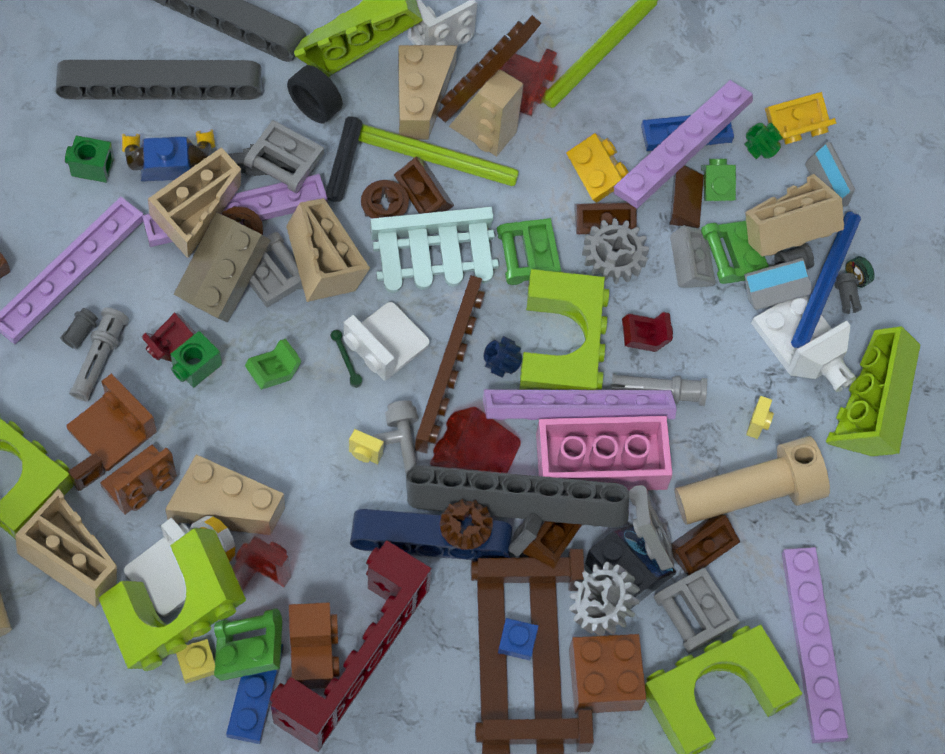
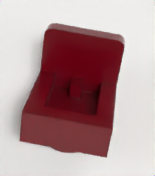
M174 312L154 334L145 332L141 338L146 342V350L153 358L158 361L163 359L172 362L170 354L196 334V332L180 314Z
M663 312L656 318L628 313L622 318L624 344L626 347L657 352L673 339L670 313Z

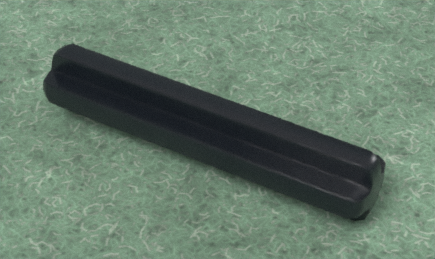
M348 116L345 119L326 190L327 199L333 202H341L343 200L363 124L362 120L357 117Z

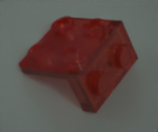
M546 48L539 63L515 53L500 68V70L523 83L520 105L521 113L532 117L537 105H542L548 91L546 87L549 81L553 82L559 70V66L556 65L557 52Z
M476 406L452 413L446 422L447 429L443 437L434 446V456L429 465L433 467L508 473L521 445L520 439L494 419H486L485 413Z
M254 536L249 544L244 543L240 547L235 557L237 562L232 569L242 591L256 572L282 587L286 586L291 578L289 556L286 555L287 551L281 545L272 541L268 544Z

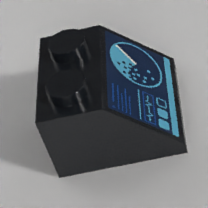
M633 525L613 531L589 549L585 564L592 572L593 565L597 564L603 568L605 562H609L613 566L618 564L627 570L628 573L635 577L633 584L640 589V591L633 595L639 602L677 573L673 567L662 571L657 561L649 558L645 548V540L643 537L638 538Z

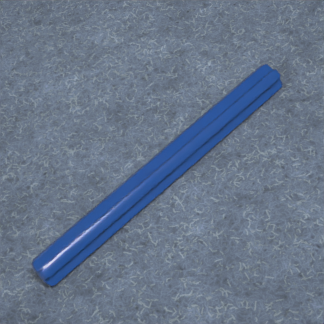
M849 211L843 219L844 230L838 231L791 341V345L794 348H800L809 343L861 221L859 214Z

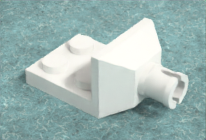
M807 296L779 303L753 318L751 324L790 376L816 379L823 375L832 384L836 392L843 390L842 385L844 388H847L856 380L857 377L849 370L843 360L848 349L851 326L848 321L832 329L821 315L810 342L800 348H794L791 345L793 336L809 301Z

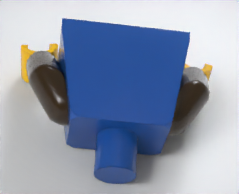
M213 129L205 133H201V131L196 132L197 146L188 137L183 136L143 139L140 147V134H136V136L122 134V151L125 152L127 165L131 170H141V182L175 180L210 156L211 148L216 147Z

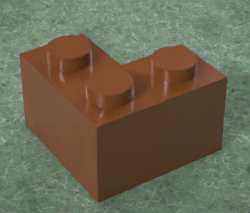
M330 602L289 604L292 678L309 689L327 688L333 677H340L339 656L332 657V644H338L337 613L330 614Z

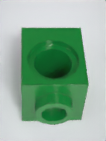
M75 135L73 145L68 146L65 153V163L69 165L71 176L107 183L114 161L111 142ZM87 157H93L90 160H84Z
M200 331L170 354L173 374L179 381H187L193 388L222 366L220 351ZM193 358L201 360L199 363L194 365L187 363L190 359Z

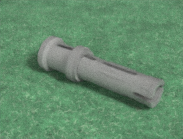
M104 308L101 315L103 318L98 329L93 331L90 336L91 348L69 393L78 400L85 402L89 400L90 393L101 373L109 352L117 348L119 344L117 338L121 329L129 322V318L124 313L113 308ZM95 361V364H94V366H93V368H92V370H91V372H90V375H89L88 379H86V378H87V375H88V373H89V371H90V369H91V367H92V364H93V362Z
M613 374L611 390H671L674 401L677 404L679 401L698 402L700 406H705L707 378L697 381L681 379V376L672 377V380Z

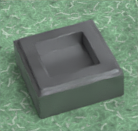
M534 512L530 514L514 532L509 545V551L518 557L537 537L543 519Z

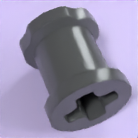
M806 243L786 252L778 251L774 256L776 265L803 258L806 269L814 266L812 250Z

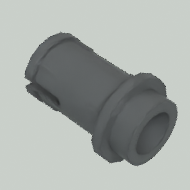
M844 273L837 276L835 288L839 289L842 312L850 314L851 304L853 313L859 312L862 306L857 290L858 278H855L853 273Z
M82 308L80 312H75L73 322L60 337L62 342L75 350L79 347L91 328L95 329L97 326L95 323L98 320L97 316L85 308Z

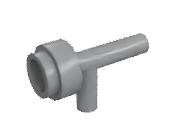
M398 401L387 406L388 411L385 412L387 426L397 427L398 430L376 434L373 437L384 441V446L400 442L406 473L410 468L417 466L410 424L418 421L416 407L412 405V401Z

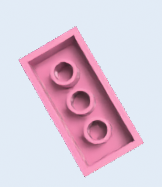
M667 416L539 419L536 431L539 476L617 483L625 486L629 491L638 485L645 486L647 490H667L672 478Z

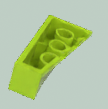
M363 0L357 6L345 13L339 14L334 20L315 29L311 34L304 37L294 50L295 57L307 65L318 68L329 77L423 21L416 0Z
M902 326L874 331L860 363L862 371L849 387L848 391L851 393L846 407H841L836 417L839 421L835 432H830L826 439L828 445L868 456L899 454L921 346Z

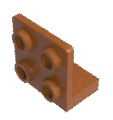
M112 373L101 381L105 392L102 395L103 397L66 426L69 433L90 455L94 453L98 455L106 471L111 470L157 432L154 417Z
M152 444L100 482L103 490L124 515L131 510L136 511L147 503L148 497L158 490L164 491L171 486L174 478L177 477L172 452L168 448L159 452Z

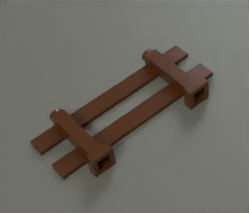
M570 549L568 557H560L553 566L530 556L528 558H478L477 561H471V581H477L481 722H475L476 743H482V754H510L509 745L536 744V754H564L563 744H576L577 752H590L594 744L592 710H578L575 718L562 719L556 583H568V591H578V588L574 585L575 581L581 583L584 581L582 574L584 572L583 549ZM504 583H529L531 624L538 625L532 652L535 719H508L506 655L498 653L505 624Z

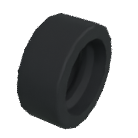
M306 65L288 79L287 88L293 102L311 120L323 124L342 109V97L337 87L318 68Z

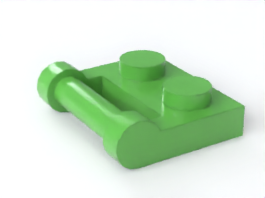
M551 218L505 223L497 227L498 238L502 240L507 265V272L505 273L507 284L518 285L524 281H529L531 269L561 272ZM521 235L528 266L519 268L513 238Z
M746 221L720 225L709 223L701 228L703 238L708 240L719 270L717 277L721 284L745 281L744 274L769 267L765 256H761L748 244ZM720 238H723L734 268L729 265Z
M278 609L266 610L264 615L232 622L226 619L215 623L214 632L217 644L214 676L220 681L280 669L282 615ZM266 628L265 635L233 641V635Z

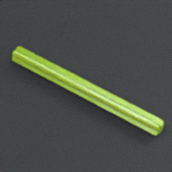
M637 0L543 94V103L549 108H554L657 5L658 0Z
M362 124L358 141L411 157L417 156L431 163L509 186H515L519 176L517 169Z

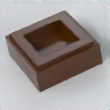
M96 453L68 471L72 483L78 491L83 490L105 475L102 460Z

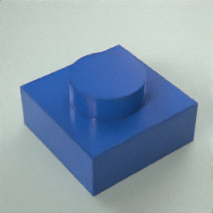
M506 618L498 653L530 661L538 625Z

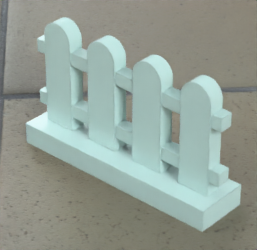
M492 207L371 219V240H378V242H373V252L380 251L382 271L376 272L377 281H383L384 288L390 293H396L401 289L402 279L413 277L415 286L421 290L431 287L433 275L444 274L445 282L452 287L461 284L463 272L474 271V276L482 278L483 284L490 282L493 277V269H498L499 267L498 259L492 260L489 244V240L494 239V230H487V228H491L493 221ZM458 231H468L466 233H457ZM428 234H438L437 236H427ZM399 237H408L407 239H397ZM470 242L473 262H461L459 243ZM440 245L442 265L431 266L429 246ZM410 248L412 268L401 269L398 249Z

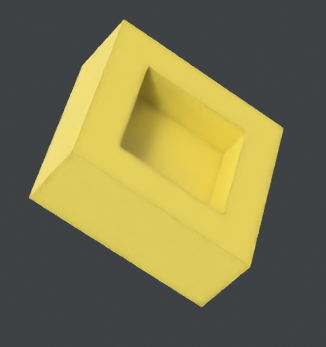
M763 396L759 397L746 433L747 436L758 439L762 429L769 430L774 413L769 411L772 399Z
M354 429L349 438V452L359 461L379 463L383 456L384 441Z
M208 639L189 644L185 649L176 653L185 684L214 675L215 662Z

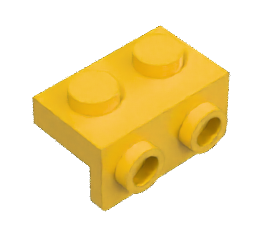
M822 92L764 108L768 123H772L778 129L779 134L783 137L781 140L784 139L785 145L802 140L801 134L811 132L812 137L828 133V126L837 124L835 118L829 119Z
M594 133L566 152L590 197L597 203L614 192V186L629 171L621 161L617 162L614 156L617 150L608 138L604 140Z

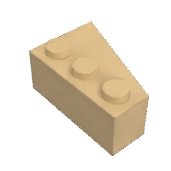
M399 45V135L413 139L429 140L440 110V101L447 91L451 74L456 66L457 46Z
M499 69L483 85L449 127L474 142L482 151L490 152L497 157L517 133L523 83Z
M221 147L148 198L149 215L187 258L190 257L201 242L215 213L221 214L240 188L241 168Z
M815 174L808 176L807 183L799 188L794 185L787 188V194L778 200L775 197H771L745 212L748 244L761 256L774 255L778 251L793 246H801L805 242L820 237H829L835 232L844 230L842 197Z

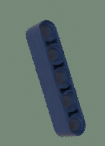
M360 509L356 510L353 515L350 545L358 550L373 551L376 547L381 549L387 540L410 555L475 561L478 558H510L509 545L512 538V525L504 521L493 520L492 533L488 540L477 548L465 550L453 547L443 538L440 530L441 515ZM472 518L458 520L461 522L462 534L469 525L474 526Z

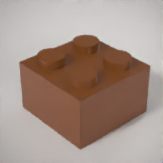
M639 634L572 637L569 647L574 713L577 714L578 710H592V713L641 710L646 701Z

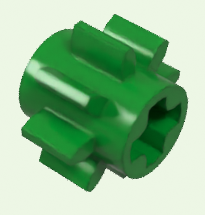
M757 123L748 130L746 134L748 141L744 145L755 159L759 158L760 155L764 159H769L780 150L781 143L779 141L783 137L772 123H769L767 126L763 123Z

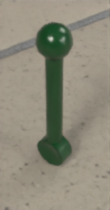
M333 330L330 337L336 342L351 376L350 385L358 388L362 385V377L356 374L341 340L342 332L340 330Z

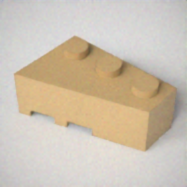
M324 198L300 202L286 228L306 301L310 302L356 291L370 267Z
M196 454L165 511L167 519L169 520L172 517L178 525L179 523L193 524L205 516H214L221 520L227 528H230V531L271 535L285 509L284 493Z
M60 489L46 501L15 535L18 555L95 608L100 603L98 597L117 584V565L96 537L90 534L82 523L81 517L66 502Z

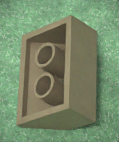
M216 212L174 295L220 320L229 322L271 240Z

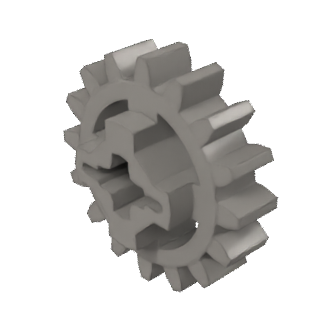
M613 219L612 225L609 226L605 220L601 221L600 229L593 226L590 235L585 237V246L582 250V255L587 256L584 263L585 266H594L591 274L594 276L600 272L603 274L602 277H605L604 282L608 277H613L614 284H618L620 277H623L626 282L630 281L632 274L638 277L642 269L641 267L646 265L648 259L646 256L649 252V247L644 246L647 239L646 236H637L640 228L629 229V221H625L622 226L618 225L617 219Z
M605 562L603 568L595 564L593 565L592 574L586 571L582 573L584 577L582 583L575 581L574 585L578 588L577 593L570 594V598L576 601V603L571 605L569 610L576 614L573 620L591 634L594 632L599 636H603L606 630L613 635L616 632V625L619 624L624 628L627 626L624 620L626 616L634 617L635 613L630 609L632 605L639 604V600L633 595L640 591V589L633 584L635 577L620 565L613 566L609 562Z

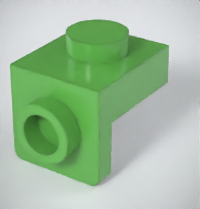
M709 159V165H701V171H704V201H736V165H727V159Z
M287 339L279 340L273 351L249 358L245 367L262 390L290 381L301 364V359Z

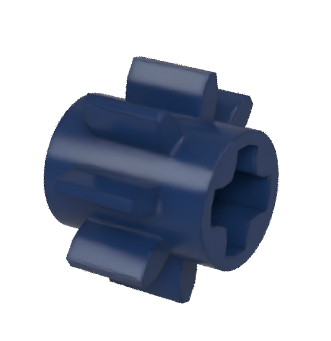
M505 336L502 337L501 342L491 341L484 350L485 367L491 369L490 373L503 378L505 372L510 374L516 372L522 363L521 347L516 345L515 341Z

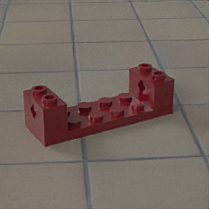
M387 540L381 549L376 547L366 561L368 565L366 572L368 576V589L386 600L381 610L384 615L377 624L372 622L368 626L362 637L365 641L359 651L353 649L343 664L346 670L339 679L334 677L324 691V695L327 696L326 699L292 677L289 678L285 685L280 683L270 697L273 723L317 752L323 747L430 590L432 568Z

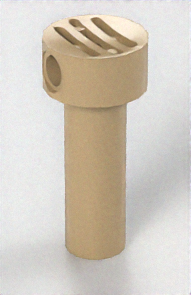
M811 436L779 444L777 446V459L675 488L674 491L682 520L685 525L787 495L790 496L796 506L829 497L830 484L820 449Z

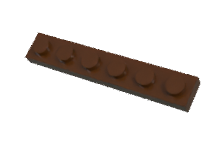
M533 15L524 23L518 20L509 32L483 56L479 63L477 62L471 68L466 77L463 76L454 86L453 90L451 89L443 97L440 103L444 106L437 116L446 123L530 39L541 25V22Z
M470 275L416 436L415 451L427 454L430 444L436 445L441 426H438L437 422L439 416H446L450 399L446 398L449 388L455 389L459 376V371H456L455 368L458 361L464 362L468 349V344H465L464 341L467 334L473 335L477 321L473 314L475 308L481 309L486 292L481 290L482 278Z

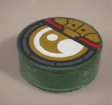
M856 256L846 263V273H853L855 278L859 280L857 287L863 288L874 281V269L866 258Z

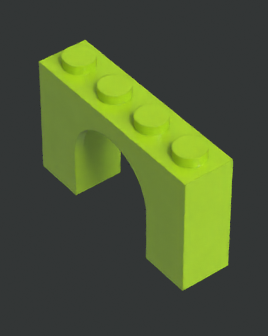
M531 269L526 310L561 314L571 318L582 329L585 342L579 349L567 355L523 352L519 390H602L603 372H598V362L603 363L605 356V344H600V334L605 335L607 328V316H602V307H607L609 300V289H604L605 277Z
M0 418V450L10 452L22 461V473L18 482L0 500V527L15 539L16 533L58 489L65 496L73 487V483L68 473L70 469L65 463L59 459L54 462L46 455L48 452L39 442L33 440L30 443L23 437L24 432L14 422L9 421L6 423Z
M193 528L170 545L186 584L184 606L178 617L170 624H165L157 615L143 582L120 581L98 597L128 669H143L144 671L156 669L162 665V659L169 654H175L187 647L186 643L189 640L208 633L211 630L212 624L235 614V608L246 601L215 530Z
M761 624L752 629L749 626H745L732 634L733 639L725 643L717 640L704 648L705 653L695 658L692 654L675 663L676 668L666 673L664 669H661L646 678V701L677 754H699L711 748L716 740L701 714L694 696L696 681L707 673L726 671L742 678L752 690L767 717L795 704L803 694Z

